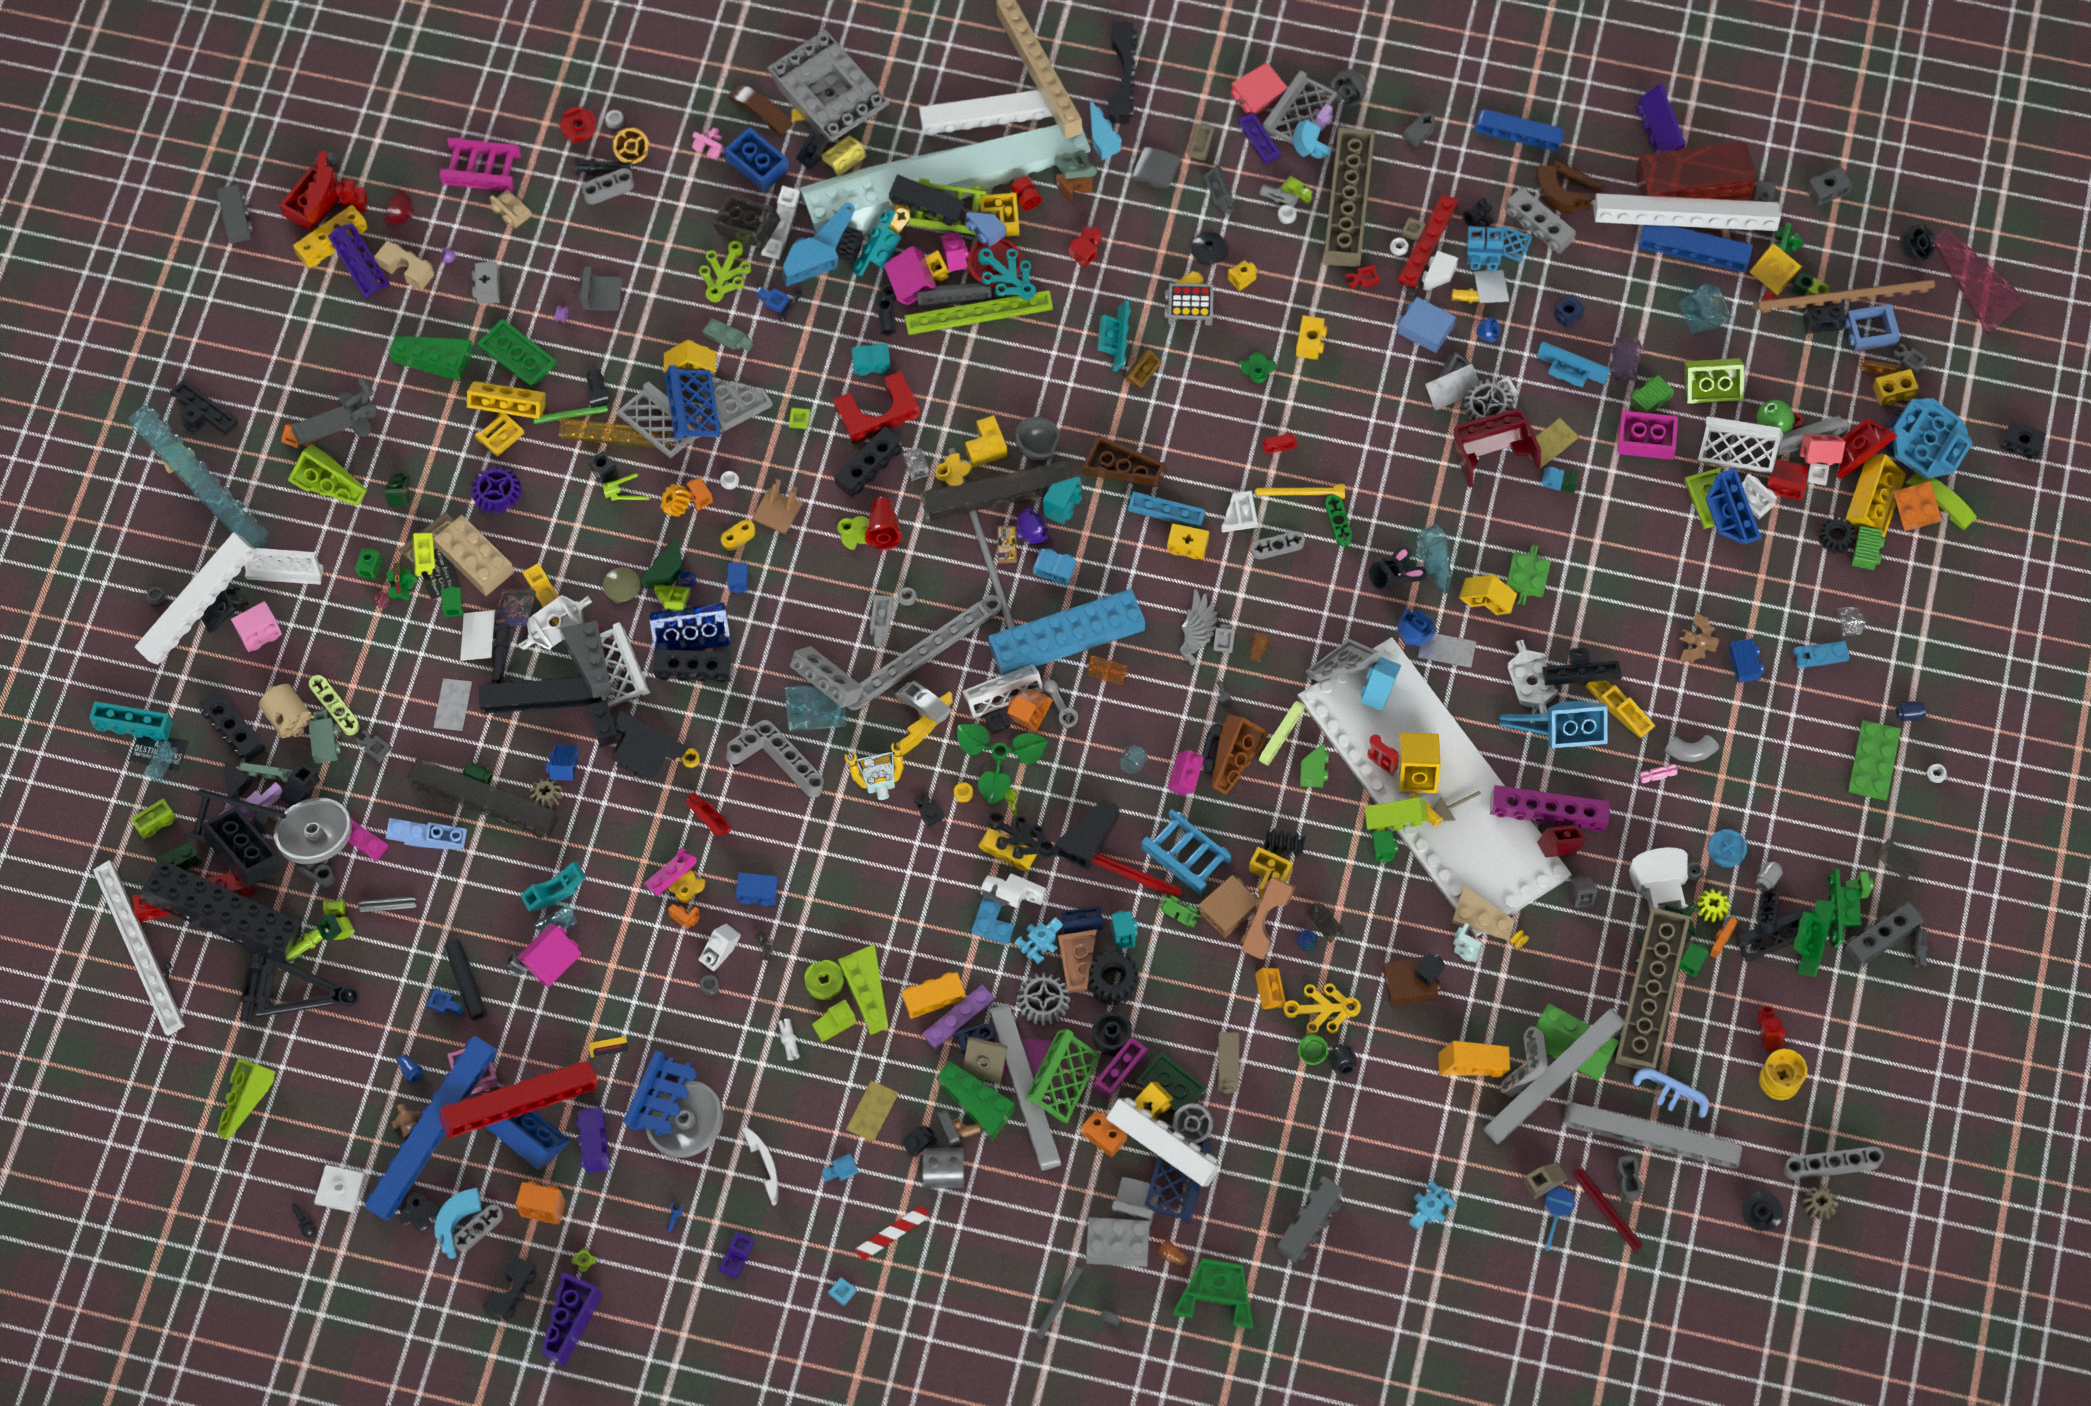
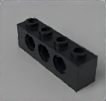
M885 426L834 476L835 485L851 498L855 494L861 493L864 486L868 482L873 481L877 473L881 469H885L894 456L897 457L901 453L903 448L902 439ZM881 449L887 450L885 452H879V450ZM867 462H874L871 465L866 464ZM856 474L861 475L860 477H853Z
M656 649L654 662L655 678L660 680L678 679L679 681L697 680L699 682L712 680L719 683L732 681V653ZM674 664L679 665L677 668H670ZM692 665H697V666H698V667L695 668V669H690V668H689V667L692 666ZM711 666H716V667H717V668L714 669V670H709V669H708V668L711 667Z
M218 689L199 702L202 708L199 710L206 720L210 718L212 727L217 733L220 731L223 733V740L228 746L232 744L235 747L234 752L240 759L244 758L248 763L266 749L263 741ZM223 711L221 715L216 716L218 712ZM229 725H235L233 728L227 729ZM241 738H246L245 741L238 742Z

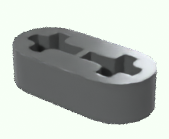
M947 1110L937 1113L950 1147L960 1145L959 1137Z

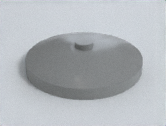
M311 798L291 806L284 812V814H287L286 819L279 818L274 829V840L279 852L286 859L300 864L318 863L333 857L344 848L352 833V821L346 808L339 802L329 798Z
M685 1081L684 1085L688 1088L689 1094L686 1098L677 1099L676 1103L680 1106L681 1112L677 1116H669L668 1121L673 1126V1130L669 1134L662 1133L661 1136H657L654 1130L646 1128V1133L651 1143L657 1150L667 1156L685 1158L702 1152L713 1143L722 1128L724 1112L719 1097L710 1087L697 1081ZM661 1092L658 1098L669 1101L672 1095ZM652 1110L650 1116L660 1119L663 1113Z

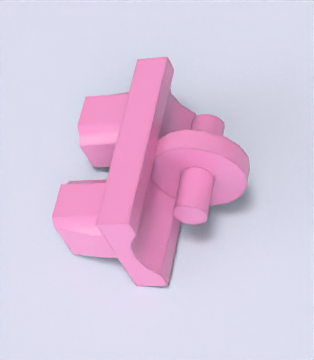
M713 128L711 131L706 129L704 134L708 138L694 131L692 135L695 138L692 145L694 150L702 153L705 145L710 148L706 155L714 160H717L721 152L724 153L725 148L723 145L715 142V140L719 142L722 140V136L718 135L719 129Z

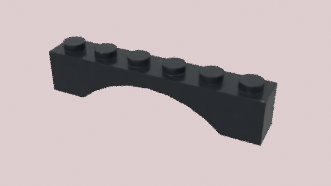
M1112 22L1111 47L1119 56L1124 73L1119 87L1108 99V120L1111 124H1129L1130 117H1133L1134 106H1130V102H1134V91H1131V86H1135V76L1131 74L1132 71H1135V60H1132V56H1136V45H1133V40L1136 41L1137 30H1133V22Z

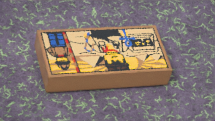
M997 526L998 563H1017L1016 526Z

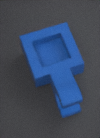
M759 287L756 291L758 294L756 296L757 299L765 301L766 307L780 314L790 300V296L774 288L771 292L763 287Z
M436 988L426 1004L427 1008L443 1015L449 1010L461 1017L464 1011L461 1008L462 1005L452 1002L454 999L453 995Z

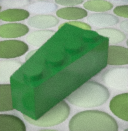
M395 336L389 349L391 360L394 363L457 381L462 380L474 352L471 340Z

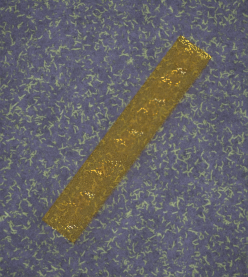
M562 419L559 438L658 449L631 426ZM663 431L651 432V436L663 438ZM665 431V438H672V431ZM665 442V447L670 450L671 443Z

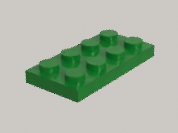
M501 319L477 343L481 350L531 389L557 364L554 358L504 319Z

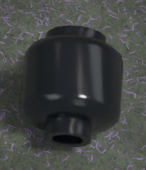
M1339 1044L1329 1053V1060L1336 1073L1347 1075L1355 1070L1358 1061L1352 1047Z

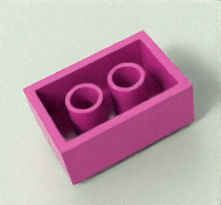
M1622 411L1619 421L1617 454L1673 460L1676 450L1678 416Z

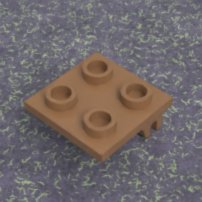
M776 478V483H773L772 489H768L752 520L786 534L803 502L796 500V486H792L789 497L780 494L779 486L781 480Z

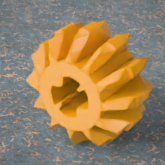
M676 484L666 487V492L662 493L663 498L660 499L662 502L660 507L663 509V512L675 517L685 514V509L689 508L688 504L691 502L689 499L691 494L688 492V489Z

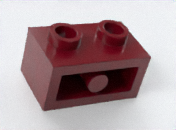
M1578 825L1548 828L1542 833L1537 843L1547 858L1575 855L1586 842V839Z

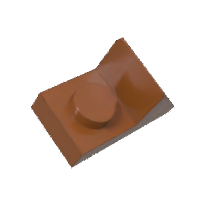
M1057 174L1056 176L1057 187L1071 203L1073 202L1074 191L1092 193L1093 177L1065 179L1063 174Z

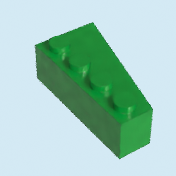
M949 1060L937 1076L938 1084L962 1108L966 1115L979 1125L980 1130L993 1142L1015 1111L1014 1103Z

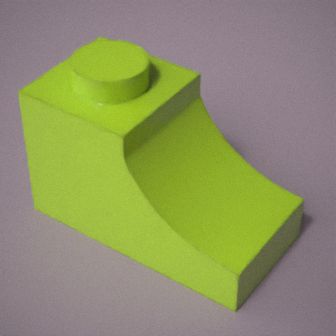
M843 1000L829 1008L824 1016L812 1023V1027L821 1042H824L856 1024V1019L846 1000Z

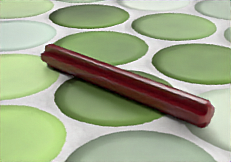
M1582 1168L1577 1169L1573 1173V1177L1632 1251L1640 1250L1643 1246L1641 1241Z

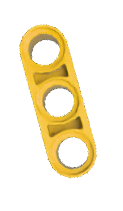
M988 829L978 845L979 848L1027 872L1037 854L1024 855L1022 859L1014 858L1012 856L1014 847L1021 846L1026 848L1028 846L1007 845V848L1004 850L998 849L996 847L997 838L1010 837L996 830Z

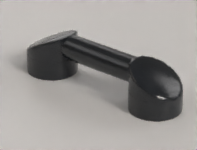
M1214 724L1207 733L1202 753L1204 757L1202 766L1205 773L1212 774L1215 759L1209 757L1213 740L1220 739L1223 724Z

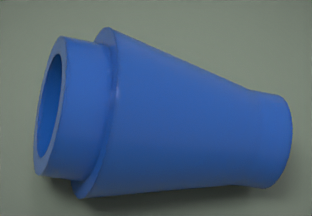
M406 1054L401 1055L397 1059V1063L406 1081L417 1083L422 1079L424 1075L422 1067L411 1060Z

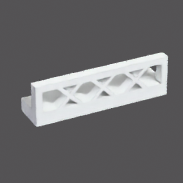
M1030 664L962 692L974 719L1007 706L1011 699H1015L1016 695L1011 696L1009 694L1016 688L1020 690L1017 694L1019 695L1032 690L1027 687L1034 681H1037L1038 687L1033 689L1039 692H1043V685L1038 670L1034 664ZM1002 696L1000 702H992L994 697ZM984 703L982 709L975 711V704Z

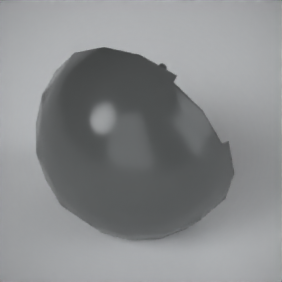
M1029 417L1021 421L1016 428L1015 440L1018 449L1023 455L1032 460L1042 461L1052 457L1061 431L1053 422L1046 418Z

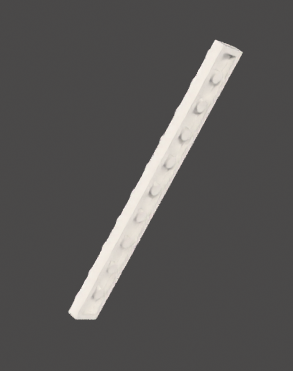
M109 860L93 869L164 1033L169 1036L185 1027V1024L140 922L135 915L113 862Z

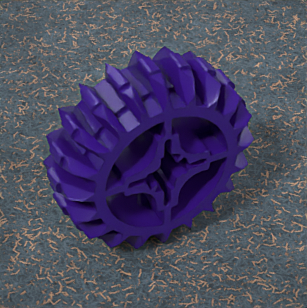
M496 465L493 470L487 467V472L481 470V476L476 475V481H472L473 488H471L472 499L476 501V506L481 507L483 512L487 510L489 514L495 511L497 515L501 510L503 513H506V508L512 510V504L517 505V499H521L520 492H522L520 479H517V474L512 473L510 468L506 470L504 466L498 469ZM488 484V488L482 494L484 487ZM511 486L509 493L505 496V492Z

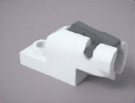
M1010 874L1006 881L988 875L981 888V894L985 897L992 899L1001 906L1008 904L1016 908L1023 898L1032 903L1042 905L1046 888L1014 874Z

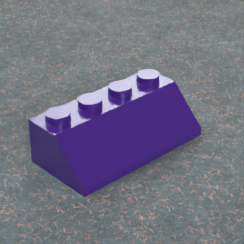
M1663 83L1658 84L1640 97L1636 110L1638 116H1641L1643 120V130L1648 133L1649 145L1653 146L1655 160L1659 162L1660 167H1665L1682 162L1686 142Z

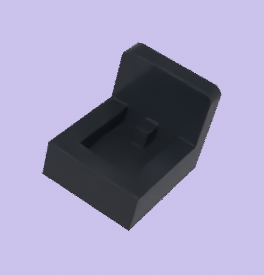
M917 1126L901 1143L912 1157H917L929 1144L935 1143L937 1139L930 1127Z

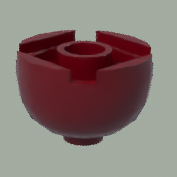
M395 188L394 192H397V195L393 194L385 212V215H388V217L383 218V222L391 225H401L405 223L407 218H412L415 209L412 208L413 201L410 195L401 189Z

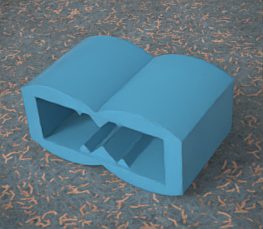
M1041 548L1033 567V574L1045 579H1051L1063 585H1069L1077 560L1069 554L1061 555L1051 548Z

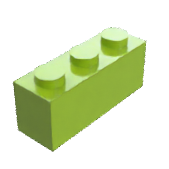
M1421 797L1365 806L1367 830L1382 832L1393 828V831L1403 830L1404 826L1411 825L1412 828L1423 826L1422 823L1429 822L1426 799Z

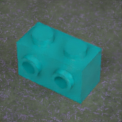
M1121 910L1111 915V929L1116 950L1135 947V936H1138L1136 917L1132 918L1131 911Z

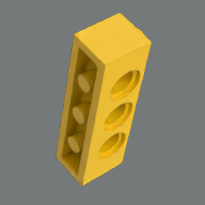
M473 381L467 391V407L539 419L545 410L546 393Z

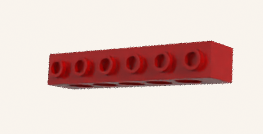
M233 872L206 878V880L244 897L255 895L254 885L246 888ZM142 894L132 896L135 915L140 922L172 915L143 902Z

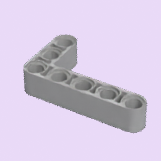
M762 720L728 743L726 760L730 764H739L763 748L807 796L816 798L821 795L824 778L770 721Z

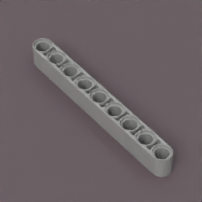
M1004 1004L991 1008L989 1011L999 1043L1008 1046L1005 1061L1040 1169L1044 1171L1061 1166L1044 1109L1034 1102L1030 1103L1024 1099L1034 1079L1009 1004Z
M1613 1008L1609 1009L1556 1059L1541 1076L1535 1079L1496 1116L1483 1131L1497 1145L1500 1144L1625 1025L1626 1021Z
M1576 1103L1567 1104L1563 1124L1570 1128L1728 1168L1739 1167L1743 1149L1742 1146L1735 1143Z

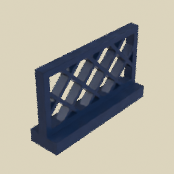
M1206 1141L1204 1143H1196L1201 1148L1200 1152L1205 1155L1207 1153L1210 1154L1212 1143ZM1158 1156L1144 1206L1149 1207L1153 1212L1182 1219V1222L1190 1224L1201 1185L1187 1175L1184 1176L1174 1166L1164 1171L1161 1166V1161L1164 1159ZM1176 1169L1181 1178L1171 1183L1167 1174ZM1164 1176L1169 1185L1159 1190L1155 1183L1156 1179ZM1183 1181L1187 1190L1178 1195L1174 1186ZM1171 1188L1176 1197L1166 1202L1162 1192ZM1159 1194L1163 1204L1158 1207L1149 1205L1151 1198ZM1178 1200L1182 1206L1180 1213L1172 1211L1169 1204Z

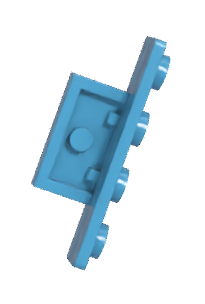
M1546 342L1541 343L1537 358L1552 364L1548 374L1570 382L1575 386L1583 387L1588 378L1605 385L1611 370L1606 366Z

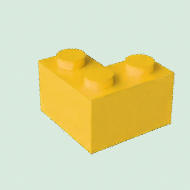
M1016 193L982 195L980 200L981 213L994 214L1006 226L1005 237L1019 236Z
M686 340L664 353L663 373H666L669 366H677V369L711 370L712 374L716 372V352L706 346L696 344L694 341Z
M995 416L976 421L977 432L980 438L965 442L966 454L972 468L1007 457V446Z
M1489 574L1465 578L1459 598L1470 607L1486 606L1494 614L1502 615L1511 613L1517 593L1509 585L1504 584L1498 576Z
M1260 847L1256 849L1249 863V872L1263 878L1258 890V896L1261 898L1264 897L1266 892L1263 888L1267 880L1276 877L1287 882L1293 871V862Z

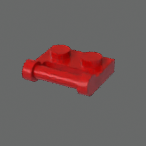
M1374 734L1370 737L1369 743L1371 747L1368 750L1367 756L1372 762L1393 776L1397 771L1400 755H1398V752L1393 747H1388L1382 743L1379 735Z

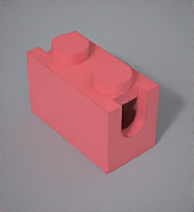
M1804 434L1799 455L1805 457V462L1808 464L1823 462L1827 465H1833L1834 463H1841L1846 442L1838 435Z

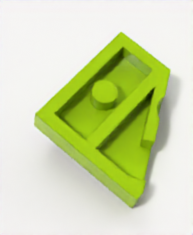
M654 585V593L664 608L672 611L684 610L690 597L691 588Z

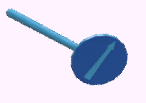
M1554 1188L1548 1192L1545 1198L1547 1210L1554 1215L1546 1251L1550 1250L1558 1216L1569 1215L1575 1207L1573 1194L1565 1188Z

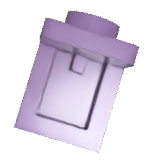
M1328 104L1322 110L1315 109L1312 113H1319L1316 125L1321 127L1320 131H1323L1326 125H1329L1333 119L1332 107Z

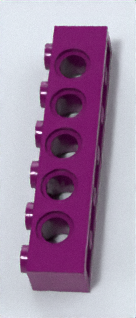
M1494 785L1491 793L1490 815L1500 818L1511 817L1516 820H1532L1536 823H1553L1556 826L1578 825L1579 828H1588L1593 831H1605L1609 823V801Z

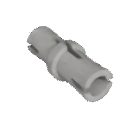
M1264 184L1260 190L1261 196L1274 199L1277 203L1283 202L1294 207L1298 200L1297 195L1285 192L1282 188L1276 189Z

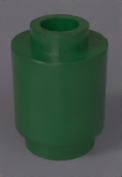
M474 762L467 764L463 770L464 779L479 786H488L493 778V772L489 768Z

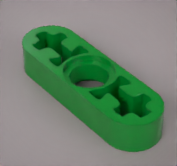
M1329 495L1325 500V509L1335 541L1339 546H1348L1352 542V531L1342 499L1337 497V495ZM1331 501H1334V503L1337 504V505H1336V510H1337V511H1335V512H1334L1333 505H1330V504H1331ZM1335 517H1341L1343 518L1344 522L1342 524H1336L1334 523L1333 519ZM1342 529H1343L1344 536H1347V539H1346V540H1343V538L1341 537V530H1342Z

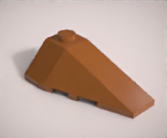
M1228 714L1220 733L1211 788L1227 795L1240 779V774L1244 768L1249 767L1254 755L1259 754L1262 750L1269 732L1243 717Z

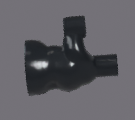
M1481 198L1475 207L1464 211L1463 219L1468 226L1474 227L1480 221L1487 226L1494 223L1492 217H1486L1487 212L1492 210V205L1490 203L1487 204L1486 198Z

